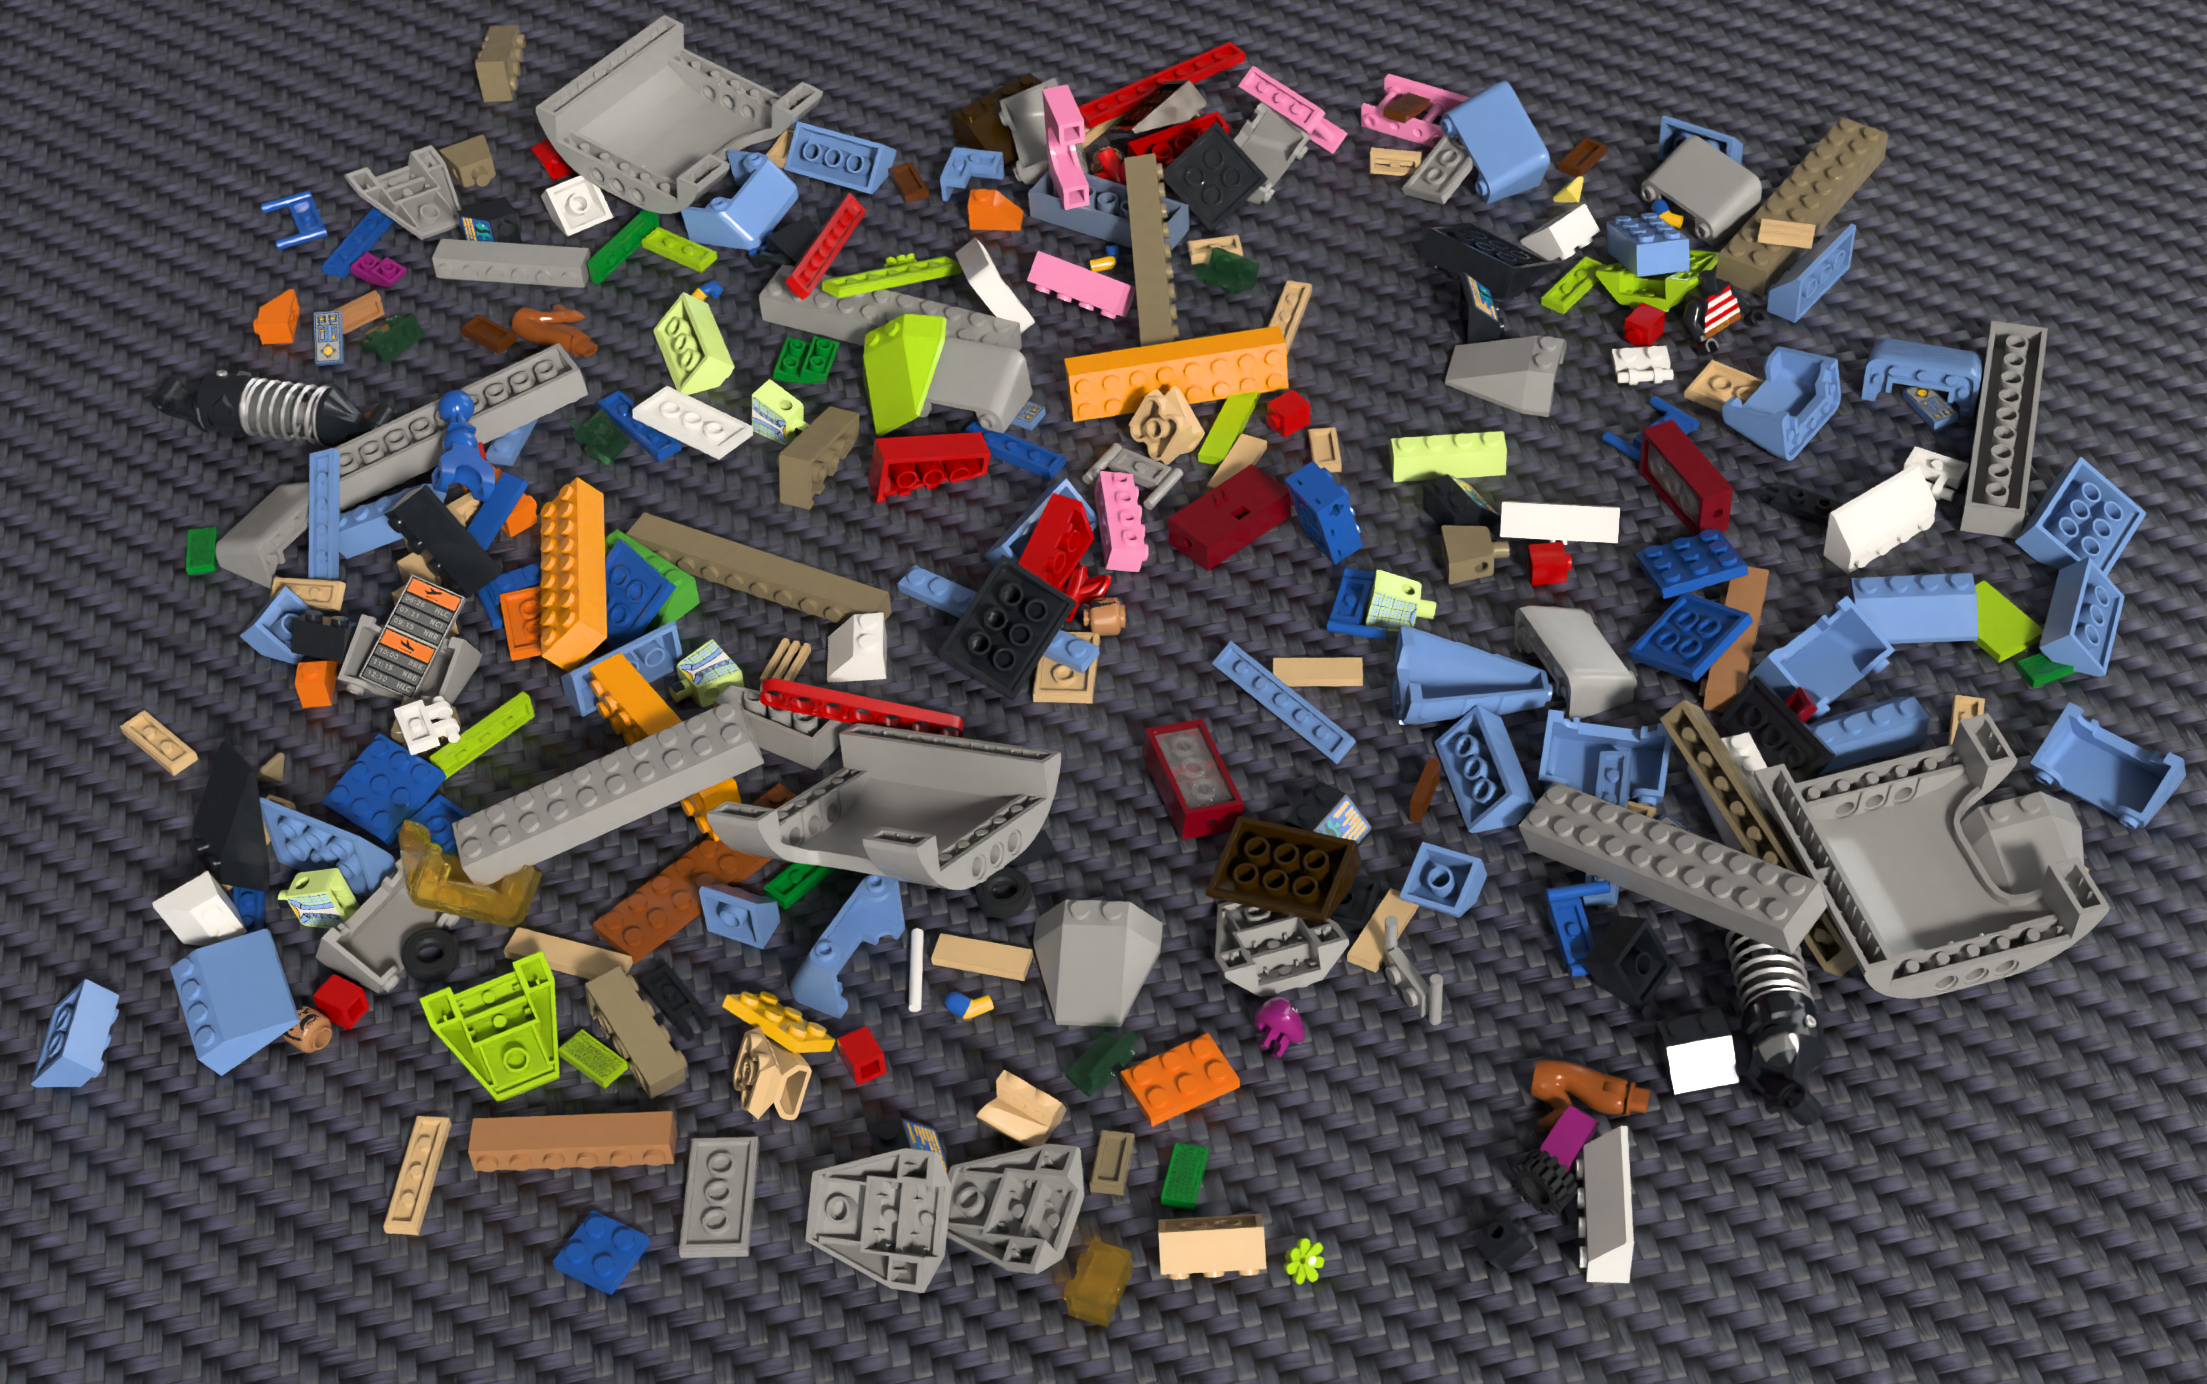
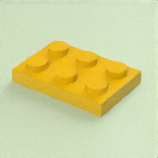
M761 991L760 994L742 992L741 994L726 995L722 1007L755 1028L760 1026L765 1035L791 1052H831L836 1040L826 1034V1029L817 1023L807 1022L801 1018L802 1013L798 1010L779 1004V999L775 995Z

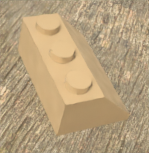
M1262 1214L1158 1220L1161 1275H1168L1169 1279L1189 1278V1273H1203L1204 1277L1224 1276V1271L1237 1270L1239 1275H1256L1259 1273V1269H1266Z

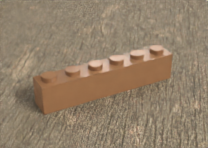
M1747 566L1748 575L1724 582L1723 593H1727V596L1721 595L1719 604L1749 613L1753 623L1704 673V675L1708 676V679L1702 678L1699 696L1705 697L1704 710L1724 713L1746 687L1769 575V570Z
M673 1111L473 1118L468 1153L474 1171L493 1172L495 1170L525 1171L528 1169L545 1168L558 1170L561 1168H594L600 1166L627 1167L629 1165L659 1166L662 1164H674L677 1127Z

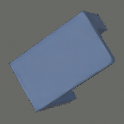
M954 147L940 176L942 200H949L954 187L966 188L971 176L1002 180L1005 175L1003 153Z

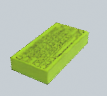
M583 1029L558 1049L560 1057L604 1089L628 1069L627 1061Z

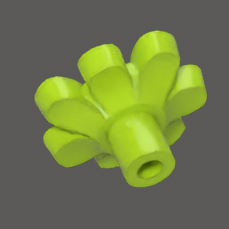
M913 253L908 254L906 257L905 255H899L896 259L888 257L885 259L886 263L883 264V267L888 268L917 262V259H915V254Z
M1300 1238L1297 1241V1248L1291 1247L1286 1252L1285 1259L1287 1262L1284 1264V1270L1289 1275L1293 1274V1281L1298 1285L1303 1284L1305 1278L1310 1282H1315L1318 1279V1273L1315 1268H1322L1324 1265V1258L1317 1256L1323 1251L1322 1244L1317 1242L1310 1244L1309 1239Z

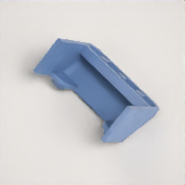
M728 150L727 156L736 186H742L732 199L716 197L711 200L705 209L688 206L681 213L690 241L750 250L759 247L764 242L766 233L775 228L798 199L799 193L796 184L766 155L758 152Z

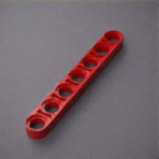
M776 678L766 679L760 685L759 700L762 704L771 708L849 724L861 723L963 738L964 722L955 715ZM767 691H777V692H779L780 694H779V695H771V694H768V693H766V692H767ZM797 697H806V698H809L810 700H809V701H800V700H797L796 698H797ZM827 703H835V704H838V705H840V706H839V707H829V706H827L826 704H827ZM865 709V710H868L869 712H868V713H859V712H856L855 710ZM894 715V716H897V717H899V718H898V719H888V718H886L885 716ZM923 721V722H926V723H928V724H927V725H917V724H915L914 722ZM951 727V728H955V729H957V730H956V731H946V730H944V728Z

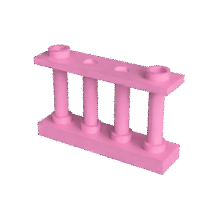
M1255 66L1251 67L1238 85L1243 91L1260 102L1262 101L1310 136L1311 141L1331 154L1336 151L1347 135L1344 130L1323 118L1325 112L1321 108Z
M1388 74L1384 78V98L1378 106L1362 104L1361 126L1434 148L1445 134L1440 125L1433 124L1432 122L1438 115L1443 116L1445 112L1471 97ZM1408 92L1430 99L1429 108L1424 110L1428 113L1422 120L1412 118L1406 123H1401L1383 116L1384 107Z

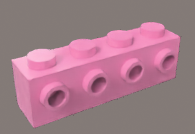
M1037 251L1027 281L1036 284L1034 289L1046 294H1049L1051 290L1058 292L1057 298L1070 303L1072 298L1080 300L1078 306L1093 311L1094 307L1101 308L1100 314L1115 319L1116 315L1127 317L1136 292V287Z
M1100 471L1095 485L1094 497L1105 568L1109 570L1139 572L1142 561H1146L1148 558V544H1144L1145 525L1141 524L1140 521L1142 507L1137 503L1139 489L1138 486L1134 485L1133 474Z

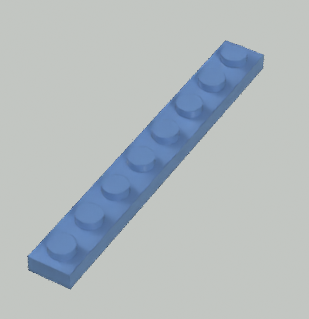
M916 565L897 583L900 592L957 618L962 617L977 594L975 591ZM1059 630L1044 653V657L1082 674L1100 655L1098 646L1062 630Z

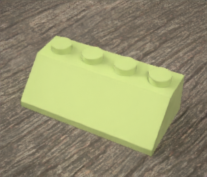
M683 292L653 329L676 390L689 395L719 387L731 375L735 367L709 304Z
M1504 431L1403 437L1388 440L1393 482L1434 480L1446 474L1456 478L1506 475L1507 448Z

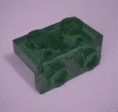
M1215 247L1212 249L1210 262L1198 265L1195 276L1204 279L1203 282L1212 286L1220 285L1225 287L1229 293L1241 294V292L1255 287L1260 264L1257 261Z
M395 313L385 319L386 324L381 328L377 326L365 333L366 338L360 341L359 344L364 352L376 350L382 361L386 363L424 338L425 333L413 313L404 315Z
M603 408L583 426L575 419L570 422L576 430L572 433L583 446L587 445L584 448L587 454L593 460L599 458L606 465L631 444Z
M1128 1030L1120 1040H1117L1109 1032H1104L1066 1074V1078L1090 1098L1099 1087L1104 1090L1117 1075L1114 1071L1119 1065L1125 1068L1134 1058L1137 1052L1133 1048L1139 1037Z

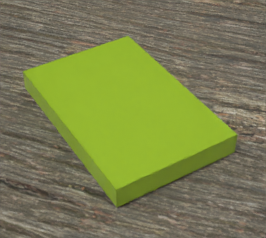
M1985 580L1975 585L1977 593L1978 639L1974 642L1992 658L2000 663L2041 641L2044 629Z

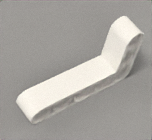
M976 237L955 253L968 282L996 317L1019 322L1021 333L1035 323L1030 313L1002 280L989 253Z

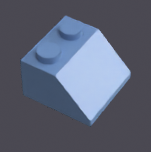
M285 586L268 600L241 633L240 637L263 656L297 665L305 655L291 652L293 618L304 615L306 611L314 610Z
M1422 842L1399 899L1460 917L1476 903L1486 880L1487 872L1482 859Z
M724 884L701 886L698 890L707 931L763 949L781 922L777 902L769 897L758 896L745 892L741 888H733Z

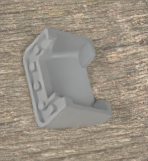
M1055 78L1000 101L1002 111L999 112L1000 119L1004 126L1008 125L1010 127L1019 157L1013 170L1019 182L1023 181L1025 185L1036 184L1049 170L1042 90L1059 86ZM1082 142L1076 143L1075 148L1083 173L1090 175Z
M1262 101L1255 109L1250 120L1245 123L1239 134L1234 138L1235 143L1269 179L1246 200L1258 205L1262 201L1267 204L1275 193V190L1272 189L1294 160L1297 158L1300 161L1309 148L1305 145L1310 139L1309 135Z
M1694 135L1685 139L1642 183L1640 197L1653 204L1655 200L1662 199L1664 195L1696 217V235L1710 246H1714L1738 233L1760 208L1762 185L1754 173L1702 138Z
M945 336V342L920 417L928 416L932 410L931 403L975 411L977 419L984 429L1004 433L1033 394L1025 357L1021 352L1013 348Z
M309 482L281 484L220 539L215 547L219 566L271 589L274 577H279L275 575L278 563L284 564L286 562L283 550L309 527Z
M1527 605L1516 609L1513 645L1520 654L1535 652L1556 682V695L1558 697L1563 696L1567 707L1562 709L1565 719L1573 722L1574 717L1582 719L1633 701L1634 688L1637 686L1634 673L1631 670H1627L1594 625L1592 616L1581 608Z
M362 614L337 679L347 685L346 690L353 694L362 696L364 692L402 701V697L359 678L385 625H378L375 617ZM451 637V639L444 638L441 650L416 699L433 702L435 697L442 696L451 706L478 668L483 655L464 639Z
M407 853L395 863V866L398 868L397 871H394L389 877L386 876L382 881L381 887L344 924L340 923L336 929L332 927L321 938L316 954V959L328 968L378 994L384 990L389 993L400 981L399 975L405 969L402 964L401 950L408 937L426 928L442 930L446 926L452 928L462 916L459 910L464 900Z

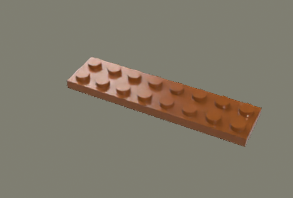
M778 783L751 805L777 809L795 798L796 795ZM709 835L592 924L594 933L619 953L632 956L633 964L635 965L703 913L698 891L701 886L724 884L733 888L737 887L772 859L734 851L721 840L715 842Z

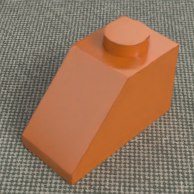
M971 189L968 201L970 230L1021 231L1024 216L1022 209L997 190Z
M294 289L285 291L259 308L258 317L254 319L253 326L255 334L260 336L262 345L294 342L300 312Z
M315 661L298 663L294 684L302 708L332 706L339 666L338 662Z

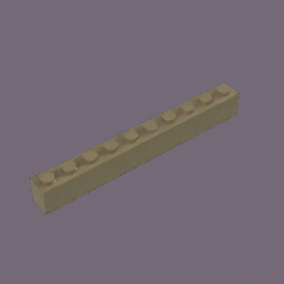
M1155 153L1126 157L1124 162L1141 347L1175 342L1180 340L1178 324L1174 325L1173 320L1178 319L1176 303H1171V299H1176L1174 283L1169 282V279L1174 278L1172 262L1168 263L1167 261L1168 258H1172L1170 242L1166 243L1165 238H1170L1168 222L1163 220V218H1168L1166 202L1162 203V198H1166L1164 182L1160 183V179L1164 178L1162 163H1157Z
M645 512L626 533L627 536L687 574H692L707 579L710 582H716L731 587L734 590H740L759 598L830 620L834 623L843 624L854 614L884 613V620L886 621L892 613L890 596L887 591Z
M1682 700L1662 716L1660 720L1748 855L1808 877L1785 834L1701 708L1686 700ZM1825 909L1804 937V940L1824 971L1841 977L1857 965L1827 909Z

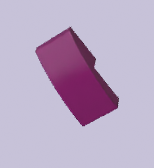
M368 252L350 266V271L353 275L372 284L384 287H391L407 273L405 267L386 257L382 261Z
M1569 1105L1547 1136L1540 1150L1541 1152L1544 1150L1548 1151L1551 1158L1555 1155L1559 1159L1558 1163L1560 1165L1564 1163L1568 1167L1565 1171L1569 1173L1580 1152H1583V1146L1591 1141L1601 1122L1575 1106Z

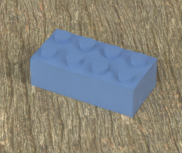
M1643 213L1641 218L1632 219L1630 216L1615 217V221H1607L1608 253L1637 277L1690 271L1689 238L1657 216L1656 213Z

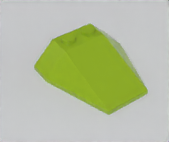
M1689 249L1690 271L1637 277L1620 262L1596 270V276L1620 305H1629L1631 309L1635 310L1643 302L1668 312L1671 307L1680 304L1686 298L1689 290L1699 285V273L1701 271L1714 268L1718 263L1719 252Z
M903 314L865 334L863 382L875 432L879 437L920 417L945 342L946 318L942 316Z
M543 951L512 962L513 972L460 993L453 994L451 987L420 998L421 1005L433 1032L497 1103L560 1078L555 979Z

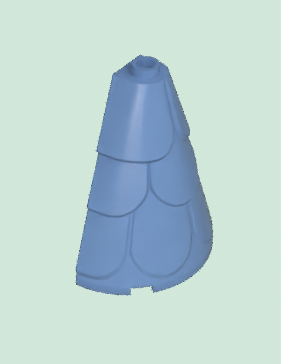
M1400 626L1394 662H1397L1395 677H1392V708L1395 721L1398 724L1417 725L1463 718L1476 705L1499 716L1544 707L1546 702L1551 700L1553 687L1552 684L1548 683L1545 670L1415 628Z

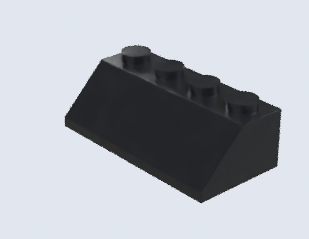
M427 484L406 493L384 513L389 519V526L408 540V547L415 554L421 555L425 559L429 571L437 577L440 576L447 584L445 587L449 591L469 598L503 572Z

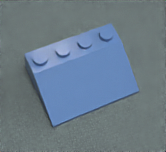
M2080 456L2058 475L2015 540V543L2036 561L2058 570L2090 557L2107 576L2143 520L2146 512Z
M260 797L262 818L278 862L302 872L338 868L350 890L366 898H370L381 887L382 881L386 876L389 877L394 871H397L394 857L389 852L380 849L366 839Z
M267 928L195 949L170 967L197 1059L221 1076L301 1022L271 932Z

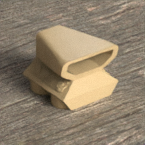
M1176 385L1165 396L1157 388L1147 394L1129 423L1133 439L1137 442H1144L1147 445L1149 456L1155 461L1161 460L1165 465H1169L1180 454L1195 450L1205 434L1182 391Z
M760 1026L744 1033L733 1069V1084L736 1091H741L742 1109L749 1111L757 1119L774 1103L782 1119L795 1120L799 1114L812 1070L808 1062L799 1053H793L778 1042L770 1041Z
M1004 1070L996 1080L997 1098L987 1103L978 1112L976 1117L983 1124L1026 1148L1046 1144L1052 1132L1061 1123L1067 1109L1063 1103Z

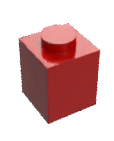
M1642 302L1625 319L1623 340L1638 347H1650L1664 333L1665 311Z
M1293 389L1267 403L1266 421L1268 426L1284 438L1310 424V403Z
M1563 542L1528 545L1527 567L1531 585L1566 583L1567 571L1572 570L1571 554L1565 552Z
M333 974L324 984L320 985L313 995L318 1011L326 1015L333 1023L347 1030H350L370 1009L363 988L336 974Z
M867 1026L851 1031L837 1039L840 1058L857 1086L887 1073L884 1053Z

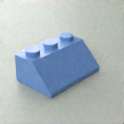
M1664 115L1661 118L1658 160L1664 161L1685 139L1696 135L1741 165L1743 144L1735 137Z
M84 979L53 1009L30 1085L34 1087H81L90 1078H96L104 1065V1060L101 1059L103 1051H105L111 1041L112 1035L109 1034V1030L119 1013V1009L116 1006L120 995Z

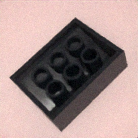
M1471 223L1429 228L1420 254V258L1428 261L1430 267L1445 269L1449 271V275L1453 278L1459 279L1460 273L1466 272L1490 289L1492 296L1499 300L1518 297L1548 273L1555 264Z
M1002 555L939 650L937 658L962 674L1014 701L1072 612L1077 601L1007 556Z

